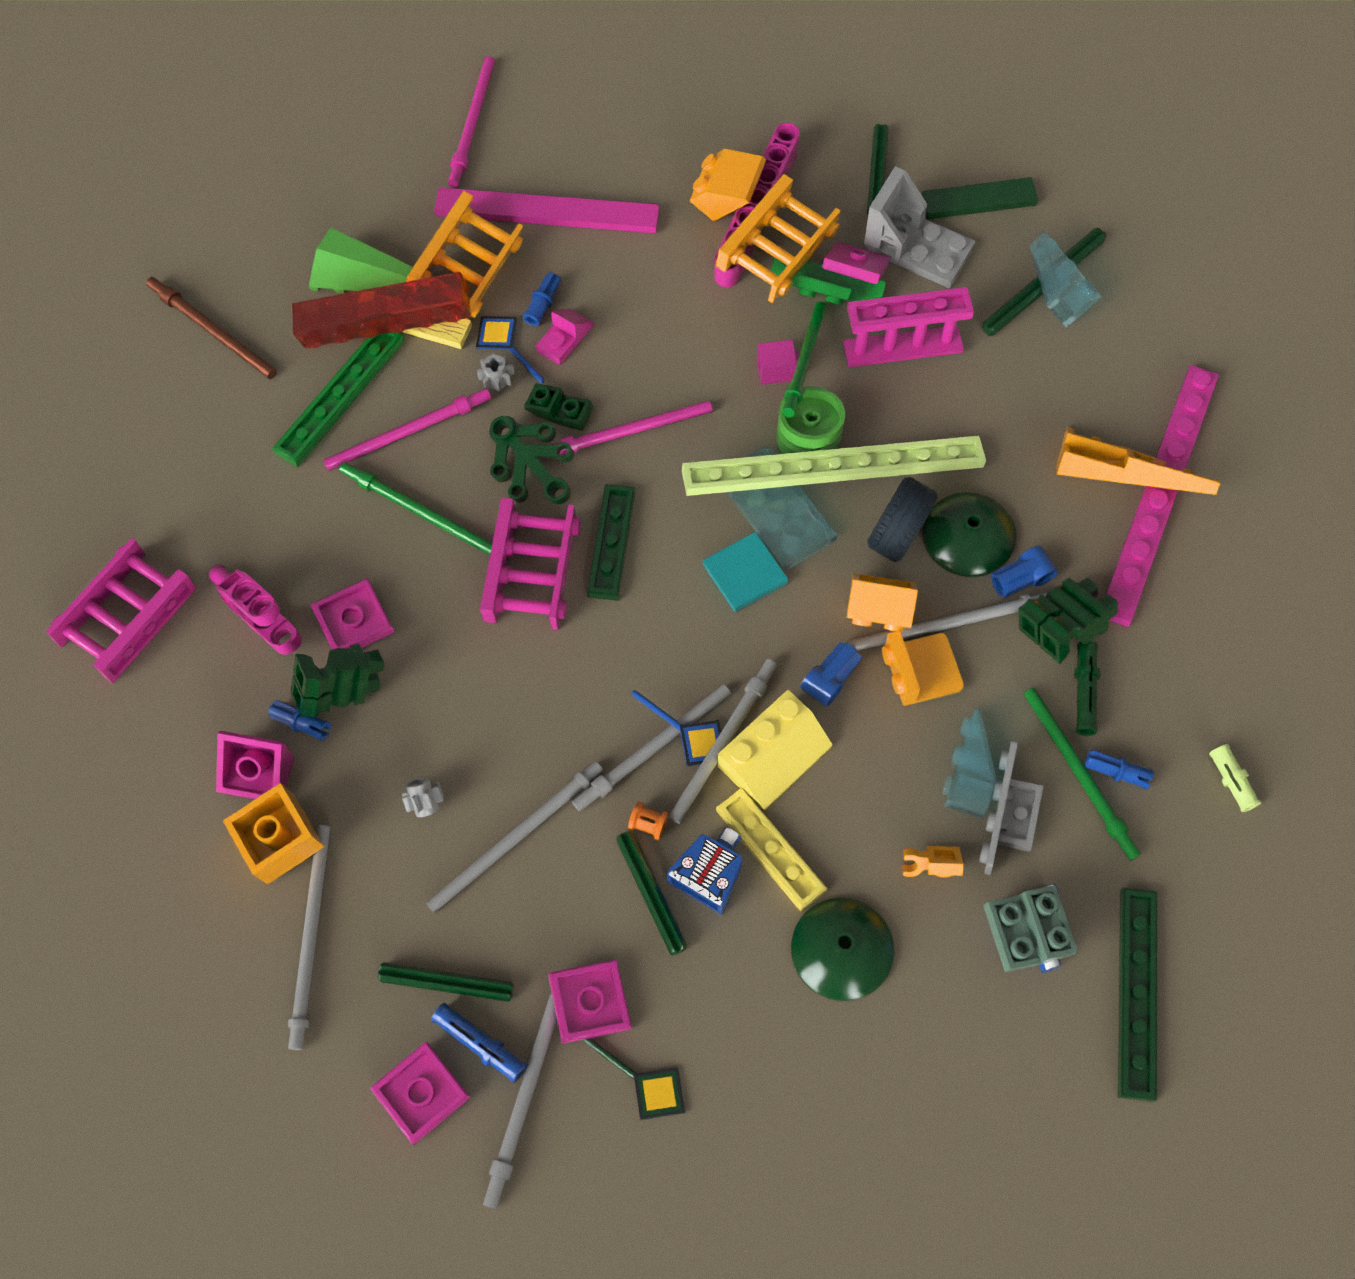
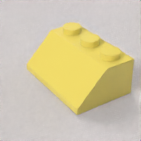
M787 690L718 753L717 767L736 786L743 788L755 804L764 812L829 751L833 744L812 711L793 693Z

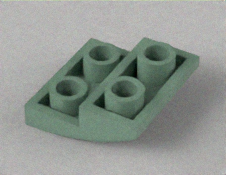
M1055 885L1024 891L1018 896L988 901L983 905L1005 973L1051 962L1078 953Z

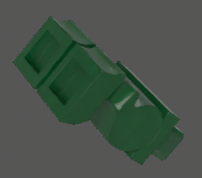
M1069 577L1062 582V586L1054 587L1046 596L1041 594L1038 599H1028L1025 604L1018 608L1019 630L1035 644H1040V648L1060 664L1070 653V640L1073 637L1085 645L1098 634L1102 635L1108 631V620L1118 613V601L1111 595H1106L1097 600L1095 597L1098 596V587L1091 579L1086 578L1076 583Z
M359 643L350 645L349 649H332L329 651L326 666L321 669L315 666L312 657L305 654H295L294 675L292 676L290 693L300 717L316 718L323 711L329 712L331 705L345 707L352 701L354 705L364 704L365 694L379 691L380 679L377 672L383 671L384 661L379 650L363 652Z

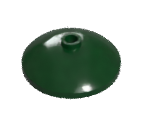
M964 492L947 496L933 506L924 523L923 540L928 554L946 571L964 577H980L1000 569L1009 560L1016 543V529L1011 516L998 502L982 494ZM968 522H974L978 526L972 527L968 524Z
M833 898L817 903L800 918L792 936L791 955L797 974L812 991L822 997L835 1001H853L870 995L883 984L893 964L894 942L888 925L873 908L854 899ZM842 938L848 939L851 947L843 949L839 946L838 941Z

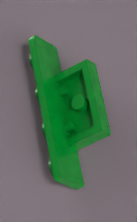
M774 258L771 271L780 276L787 265ZM807 261L792 279L791 287L799 289L798 294L815 298V294L827 296L826 302L842 306L843 301L853 302L882 298L886 287L885 281L880 280L878 284H872L822 268L823 264Z

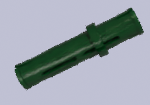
M1080 641L1077 644V667L1074 669V678L1077 679L1076 733L1081 736H1093L1098 732L1097 680L1100 678V669L1097 667L1098 644L1094 641H1090L1085 645Z

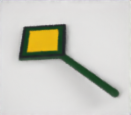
M593 1039L583 1040V1042L634 1079L640 1121L685 1114L678 1068L636 1073Z

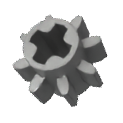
M492 353L485 360H480L482 369L477 370L479 380H483L485 389L490 387L499 392L506 385L511 386L510 376L515 373L513 365H508L506 355L501 357Z
M427 776L411 780L406 784L407 791L402 792V801L406 812L414 810L416 817H426L436 813L440 809L438 803L444 801L439 781L431 783L430 778Z

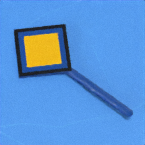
M481 316L476 349L509 350L540 383H544L545 379L513 347L517 317Z
M633 690L631 692L633 697L680 731L686 765L702 764L721 733L719 720L682 725L646 697Z

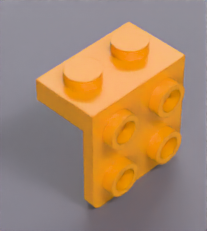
M901 631L888 634L885 646L882 647V655L885 664L890 666L893 675L892 685L895 693L900 695L903 706L962 691L964 683L945 634L938 633L906 642L903 640Z

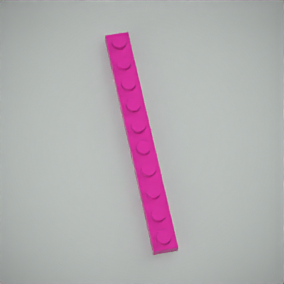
M1193 365L1189 366L1156 458L1166 461L1167 467L1181 471L1186 468L1219 374ZM1145 486L1106 595H1111L1118 601V613L1109 619L1110 621L1126 627L1130 625L1178 490Z

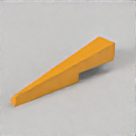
M1066 428L1056 465L1057 475L1217 494L1220 486V481L1217 479L1195 475L1192 470L1186 468L1181 471L1167 467L1166 461L1124 446L1103 442L1101 438L1096 436L1091 438L1075 434L1076 429Z

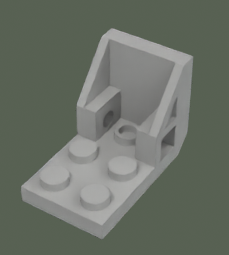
M895 166L869 207L864 245L871 252L891 257L890 263L950 289L974 249L976 241L924 219L927 208L926 201L906 170Z

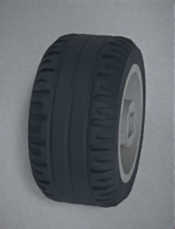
M904 478L867 540L868 547L893 562L901 561L937 501V493L914 478Z

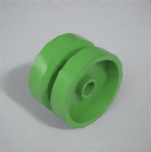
M803 387V398L797 404L793 417L783 415L785 399L782 400L778 415L776 440L783 454L840 449L846 412L843 402L834 393L820 387Z

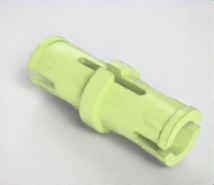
M1229 744L1212 750L1209 755L1213 758L1224 778L1221 781L1224 787H1229L1241 808V812H1247L1259 806L1261 801L1247 780L1249 774L1246 769H1241L1230 750Z

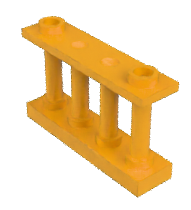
M785 174L782 175L722 245L716 262V267L724 272L732 264H740L770 284L772 287L768 301L772 304L779 295L785 296L792 286V279L795 277V274L802 269L827 237L833 238L840 226L837 221L841 210L835 208L827 219L792 197L793 193L790 191L793 179ZM780 207L783 209L787 207L819 229L812 237H809L778 217L777 211ZM764 226H772L803 246V248L796 256H793L762 236L761 229ZM748 245H756L787 265V267L778 276L744 254V249Z
M463 191L408 274L405 290L415 295L420 286L423 288L427 286L463 307L462 318L469 320L471 316L476 318L483 306L481 299L510 253L516 254L524 239L520 237L523 225L518 223L512 234H509L475 214L474 209L471 208L474 196ZM462 223H470L505 245L497 256L460 234L458 229ZM448 243L450 245L456 244L492 265L485 277L447 256L445 248ZM434 265L438 267L442 265L476 285L478 288L471 299L432 276L433 273L430 272Z

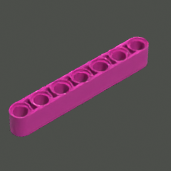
M786 122L776 127L763 154L766 162L751 200L748 204L737 209L719 249L782 175L788 176L798 153L800 132L796 125ZM748 245L744 249V254L750 257L755 245ZM718 249L714 259L715 282L721 287H733L740 280L745 268L740 264H732L724 272L716 267Z

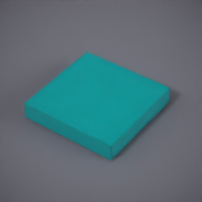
M756 532L703 560L704 568L735 613L788 584L787 576Z

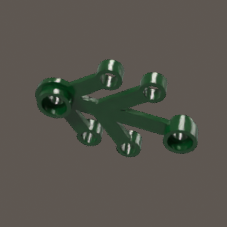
M510 416L495 418L490 425L489 431L490 437L496 443L494 464L490 469L492 477L498 482H505L509 479L511 471L506 465L510 446L516 453L512 484L508 489L509 496L517 503L524 502L528 498L529 492L525 487L526 469L528 466L544 484V494L549 501L557 505L565 503L571 495L569 485L562 478H554L537 458H557L562 463H568L574 457V451L571 446L566 442H561L557 445H525L518 437H538L542 442H551L556 436L554 427L549 422H542L539 425L517 424L515 419ZM509 428L508 433L501 435L504 429ZM550 429L548 435L542 436L543 430ZM563 449H568V453L565 456H560V452ZM500 468H504V473L497 476V471ZM521 488V495L514 496L515 491ZM564 490L561 496L555 497L556 491Z

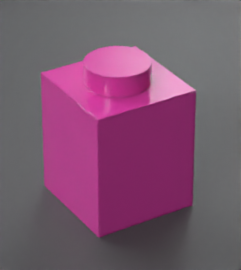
M793 340L757 344L756 361L761 385L792 381L800 351L794 350Z

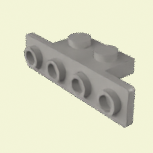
M1011 741L1009 751L1002 750L998 769L1005 771L1003 782L996 780L992 800L999 801L996 812H989L986 831L992 832L990 844L983 842L979 862L986 864L984 874L991 875L997 845L1030 852L1032 848L1043 786L1011 779L1018 742Z

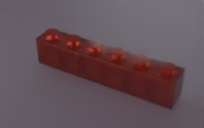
M461 272L292 303L293 335L304 348H318L321 345L330 343H345L348 340L357 338H372L379 334L399 333L406 329L427 328L433 324L458 322L461 319L471 318L469 286Z

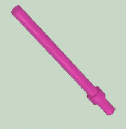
M486 56L457 153H454L450 163L452 170L448 185L453 188L459 186L462 172L466 171L469 162L467 155L495 63L494 58L491 56Z
M486 388L467 397L462 395L453 399L454 403L323 460L327 471L342 465L343 462L352 461L458 413L460 416L470 412L472 407L490 400V393Z
M706 401L573 438V436H568L560 440L561 442L568 443L575 454L581 448L712 412V406L710 401ZM563 449L560 452V454L564 453V455H566L568 453V449Z

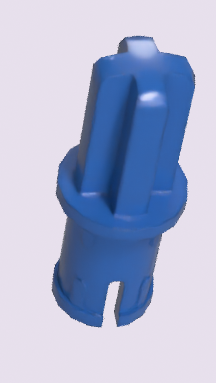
M549 272L545 275L538 290L533 291L531 303L522 316L527 324L539 326L545 311L552 306V298L561 283V278L555 273Z
M279 700L274 701L268 709L270 718L290 726L291 730L296 733L302 731L323 741L329 735V732L324 731L323 728L331 730V723L329 721H324L318 717H300L297 708Z
M1094 749L1089 751L1085 760L1087 768L1112 776L1113 781L1118 782L1120 779L1142 787L1145 790L1150 786V783L1147 781H1152L1154 770L1127 762L1126 757L1121 756L1119 759Z

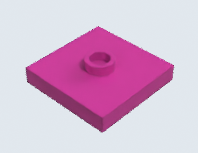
M836 242L825 256L822 268L872 284H878L889 266L891 257Z
M368 578L310 604L331 649H349L350 645L358 643L363 648L395 633Z
M617 959L550 972L548 974L562 1044L628 1031L632 1028Z
M427 1041L370 1087V1090L413 1146L471 1098Z

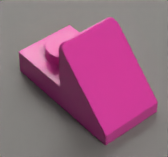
M572 309L552 311L553 326L536 344L538 353L558 365L564 362L594 326L593 321Z

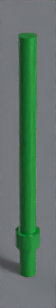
M821 301L815 303L792 381L786 387L784 394L785 404L782 411L786 417L794 416L797 404L803 398L804 380L826 309V304Z
M343 462L340 466L339 472L355 480L359 487L368 492L373 490L484 553L491 554L492 542L378 480L377 475L368 470L361 471L347 462Z
M1031 688L1024 693L1025 698L1107 825L1105 827L1107 833L1112 840H1117L1129 861L1136 859L1141 853L1129 836L1128 831L1130 829L1123 818L1117 817L1036 689Z

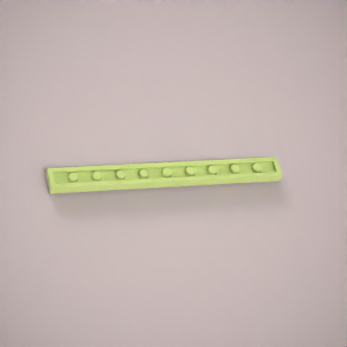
M969 436L690 462L682 464V475L686 496L983 468L986 463V457L980 437Z

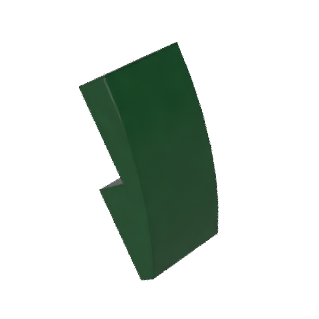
M535 383L524 408L528 412L553 423L583 431L594 406L591 400L565 395L562 388Z

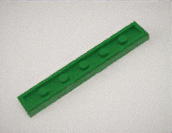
M380 322L272 447L274 454L298 468L405 342L404 335Z

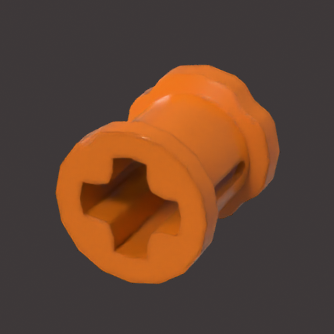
M638 801L630 816L628 829L633 831L636 828L654 835V839L659 841L666 829L670 813L667 811L663 813L644 807L643 802ZM643 818L648 819V820H650V821H653V822H655V823H651V822L645 821V820H643Z

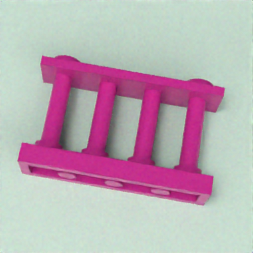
M968 287L848 302V313L852 331L857 336L856 339L843 340L847 366L851 368L963 353L964 348L956 323L958 320L972 319L974 310ZM944 322L943 327L927 329L928 324ZM915 326L914 331L898 333L899 328ZM886 330L885 335L868 337L869 332Z
M501 498L480 606L484 622L496 623L498 612L503 613L504 610L548 614L551 628L558 630L560 619H565L567 611V601L563 600L573 538L574 535L579 536L581 518L576 517L574 505H568L566 519L522 515L520 511H516L514 499ZM519 527L564 532L561 546L515 542V538H512L513 530ZM514 554L558 558L557 573L551 574L510 569V566H507L508 557H513ZM518 582L554 586L552 602L505 597V594H502L503 584Z
M133 538L116 551L115 556L69 607L52 621L46 631L61 648L70 639L96 657L97 660L93 666L111 683L116 681L197 589L189 576L178 569L172 576L168 577L142 560L146 554ZM132 569H135L161 587L151 600H146L121 583ZM112 592L140 610L130 623L125 624L100 606ZM90 616H93L119 634L109 647L104 648L78 630Z

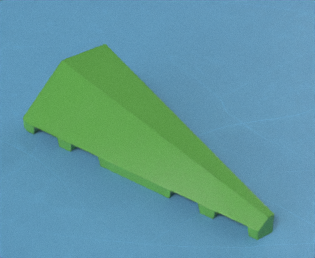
M330 227L316 248L309 282L310 290L318 291L319 288L334 289L336 293L344 294V291L362 292V294L364 291H369L397 299H407V296L422 297L424 301L431 302L433 298L449 300L427 286L426 288L420 286L415 295L406 291V280L413 268L412 266ZM445 283L446 285H448V286H450L451 288L455 289L456 291L460 292L459 289H457V288H455V287H453V286H451V285Z

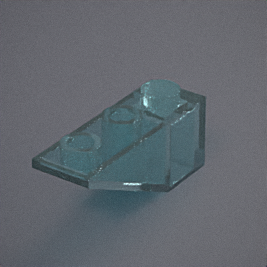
M1044 231L1029 246L1047 307L1067 328L1102 296L1096 291L1095 286L1077 269L1076 264L1062 252L1057 242Z
M975 707L971 718L965 716L959 735L964 736L962 747L956 745L950 764L955 765L956 768L953 776L947 775L941 794L947 795L944 807L983 819L988 810L997 778L979 708Z

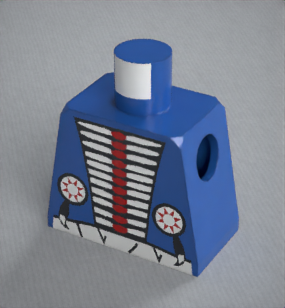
M727 827L723 829L716 841L705 834L700 835L668 870L667 883L722 915L743 864V858L734 852L741 840V836Z

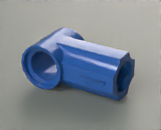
M1038 545L1024 552L1017 561L992 572L990 578L998 596L1006 598L1031 585L1039 587L1048 583L1057 576L1059 571L1044 548Z
M839 642L820 666L816 665L811 669L800 688L822 705L828 707L838 696L844 681L859 665L862 657L850 644Z

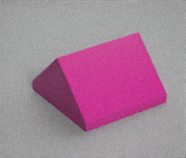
M220 730L217 735L216 792L256 799L279 783L286 787L294 756L284 742Z

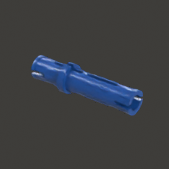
M446 1003L441 1004L434 1012L431 1021L481 1057V1063L486 1067L491 1065L509 1078L512 1083H516L523 1075L527 1064L506 1050L502 1041L499 1039L494 1041L474 1026V1024L451 1009ZM455 1024H457L459 1027H461L463 1030H465L467 1033L473 1036L475 1040H473L471 1037H469L467 1034H465L463 1031L457 1028ZM483 1045L486 1046V1047H487L489 1050H491L493 1053H495L496 1055H498L500 1058H502V1059L504 1060V1062H502V1061H501L500 1059H498L494 1054H492V1053H490L488 1050H486V1049L483 1047Z

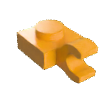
M926 846V851L914 848L903 850L904 860L915 861L912 865H902V872L906 877L918 876L926 869L928 870V875H936L943 878L952 875L963 876L964 863L960 847Z

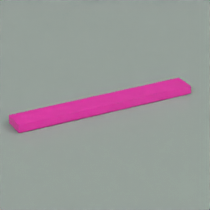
M440 187L438 188L434 208L435 216L446 217L462 192L466 191L474 196L471 204L474 213L485 220L656 233L659 217L658 204Z

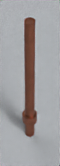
M150 277L147 280L146 285L160 296V300L169 307L178 309L268 379H272L276 375V369L187 303L171 286L166 287L155 277Z

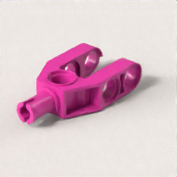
M216 565L210 570L208 578L217 585L215 588L220 593L224 602L274 650L280 654L287 655L300 647L302 642L300 633L279 613L280 606L273 596L247 573L236 569L231 574L223 565ZM286 634H292L291 638L288 641H286L285 643H279L280 639L283 636H285Z

